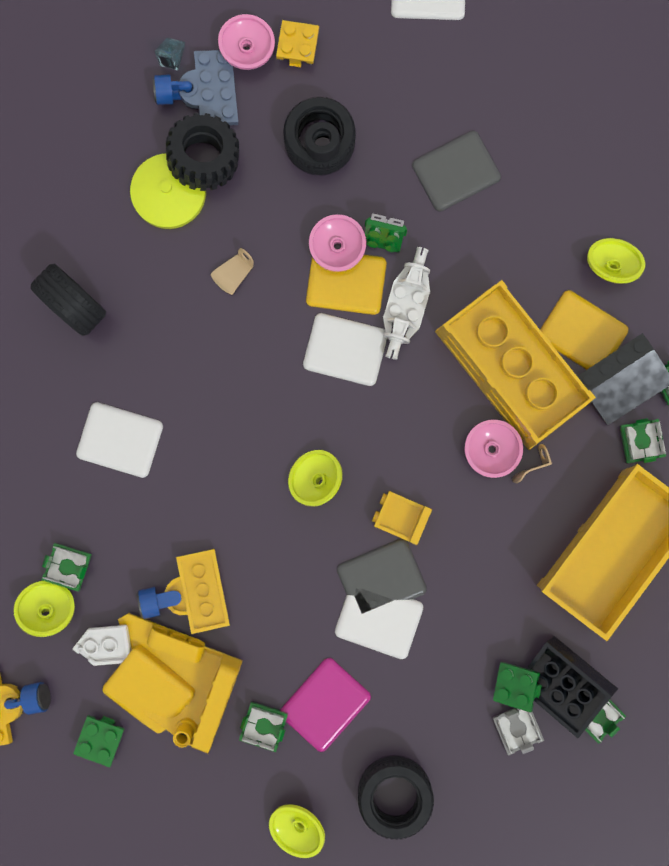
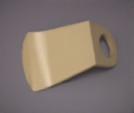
M240 248L238 254L211 273V277L222 290L233 295L253 268L254 261L247 251Z
M540 444L538 447L543 465L515 474L512 478L514 483L521 482L530 471L552 464L545 445ZM542 449L545 452L546 459L543 456Z

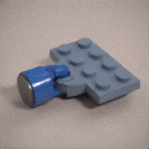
M220 50L194 51L195 70L186 72L180 81H171L170 74L154 75L153 89L157 105L173 104V100H183L185 106L199 109L200 115L207 113L211 117H220L222 122L226 121L229 125H238L233 66L223 58Z

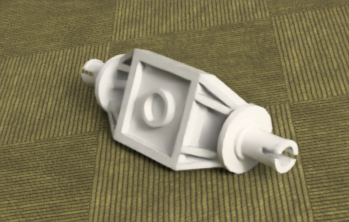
M422 247L416 248L413 263L408 262L404 264V269L392 285L383 322L386 332L384 337L390 340L385 357L390 358L392 351H394L393 360L398 359L401 344L410 343L409 339L419 330L430 294L428 278L430 269L424 266L428 253L426 248H424L422 255H420Z

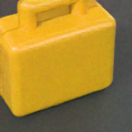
M363 255L359 263L353 268L334 272L318 265L312 257L306 303L311 307L371 315L378 314L381 309L387 265L385 258Z
M567 290L562 294L540 329L550 339L551 344L559 353L586 370L615 352L628 334L627 325L571 290Z
M137 645L103 685L102 690L106 696L156 733H162L166 729L145 716L144 710L168 719L175 718L193 699L195 690L147 649ZM155 649L154 655L157 654L159 650ZM176 657L180 661L186 663L185 660Z

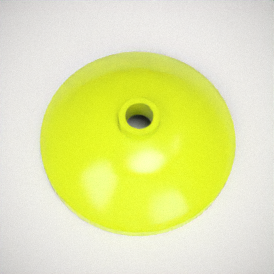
M606 238L599 240L590 247L587 254L588 264L595 274L612 283L633 282L642 275L645 269V259L642 253L632 244L620 239Z
M313 450L307 452L294 463L290 470L288 478L289 490L294 499L305 506L322 505L332 499L339 490L342 482V468L338 459L327 451Z
M39 581L29 585L19 594L14 604V617L18 626L27 634L36 637L51 636L62 631L70 623L75 610L74 599L67 588L46 581ZM46 611L49 612L47 616L42 615Z
M283 805L278 807L270 817L269 830L276 844L288 854L299 858H310L317 855L323 848L325 843L324 829L317 817L309 810L297 805Z

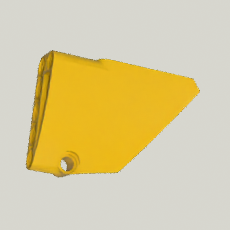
M128 613L118 619L120 625L128 626L131 649L137 645L143 646L195 690L193 699L175 718L168 719L144 710L145 716L174 735L173 742L176 746L183 748L190 745L192 748L208 754L243 660L206 647L205 643L199 639ZM155 649L159 650L157 654H154ZM176 657L185 660L186 663L180 661Z

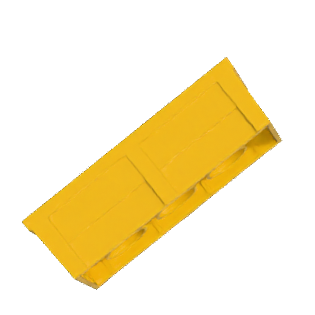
M501 280L435 330V333L506 423L517 430L522 443L530 450L596 397L584 386L553 347L550 339L541 332L509 292L507 285Z
M638 464L622 470L617 481L585 524H582L578 529L576 536L547 575L536 585L541 589V592L606 641L609 640L669 559V487Z

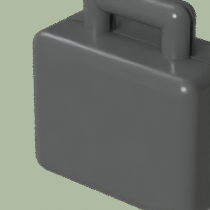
M470 131L415 159L412 163L413 170L437 211H443L498 183L501 179L499 170L476 131Z
M402 538L343 562L337 567V573L346 594L354 595L362 614L394 600L415 599L424 595L427 591L426 584L409 544Z

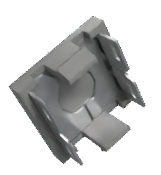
M513 708L492 717L508 756L518 750H521L522 754L533 751V744L544 741L533 712L530 713Z

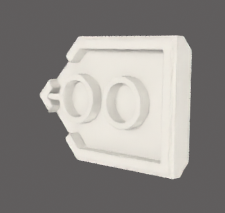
M128 626L88 628L73 647V650L78 654H82L93 666L121 664L132 650Z

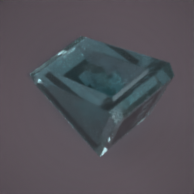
M166 38L155 50L160 66L178 70L185 42Z

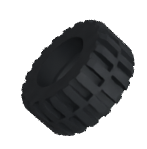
M194 113L191 117L189 115L184 116L183 121L178 120L174 123V127L170 128L166 137L167 166L172 171V176L175 179L179 178V183L186 186L187 184L193 190L196 188H201L200 191H206V188L215 190L218 185L222 187L227 184V180H231L234 172L237 170L239 140L236 138L234 129H230V125L226 121L222 122L218 116L211 117L207 113L205 115ZM195 143H208L217 148L220 155L209 162H198L191 159L185 153V150Z

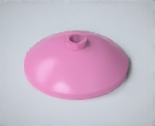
M242 14L232 17L222 26L218 36V45L221 55L230 65L239 69L251 70L261 67L271 58L274 52L275 38L272 29L263 19L254 15Z
M330 215L321 219L313 227L309 237V249L313 259L324 269L334 272L346 271L353 268L362 259L366 249V237L362 227L354 219L345 215ZM335 244H340L341 248L335 249L334 246Z
M487 420L479 423L469 432L465 441V456L471 468L480 475L490 478L503 477L511 473L519 465L523 455L522 439L517 430L510 424L501 420ZM489 446H493L495 448L494 453L489 452Z

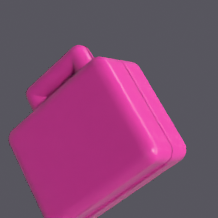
M326 658L284 704L280 711L288 713L286 722L317 751L324 752L370 701L371 695L332 658Z

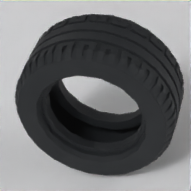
M312 97L311 99L303 100V102L292 108L284 123L283 136L286 152L292 163L308 174L322 176L323 174H332V172L340 170L350 160L355 148L356 130L350 112L340 102L331 98L328 99V97ZM315 120H324L332 123L338 129L341 135L340 149L334 158L322 162L316 161L309 156L306 148L301 145L299 140L301 130L308 123Z
M55 263L49 264L41 272V275L39 274L36 280L34 279L31 283L30 289L58 317L82 336L88 335L101 322L100 320H103L106 316V310Z
M396 755L380 758L372 763L371 766H368L360 779L358 787L359 811L368 828L372 829L374 833L376 832L377 835L392 840L406 839L420 832L429 821L434 807L431 783L422 767L409 758ZM394 777L407 780L417 790L416 802L412 809L399 816L383 813L375 805L373 799L378 785L386 779Z

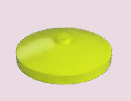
M166 153L155 155L143 162L134 173L131 181L130 195L134 208L147 223L158 228L174 229L190 223L200 213L206 199V191H200L201 188L190 189L189 185H182L179 183V178L175 179L172 176V171L167 166Z

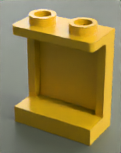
M388 491L387 494L384 493L379 503L382 504L380 512L376 511L372 522H375L374 527L417 545L432 509L391 491Z

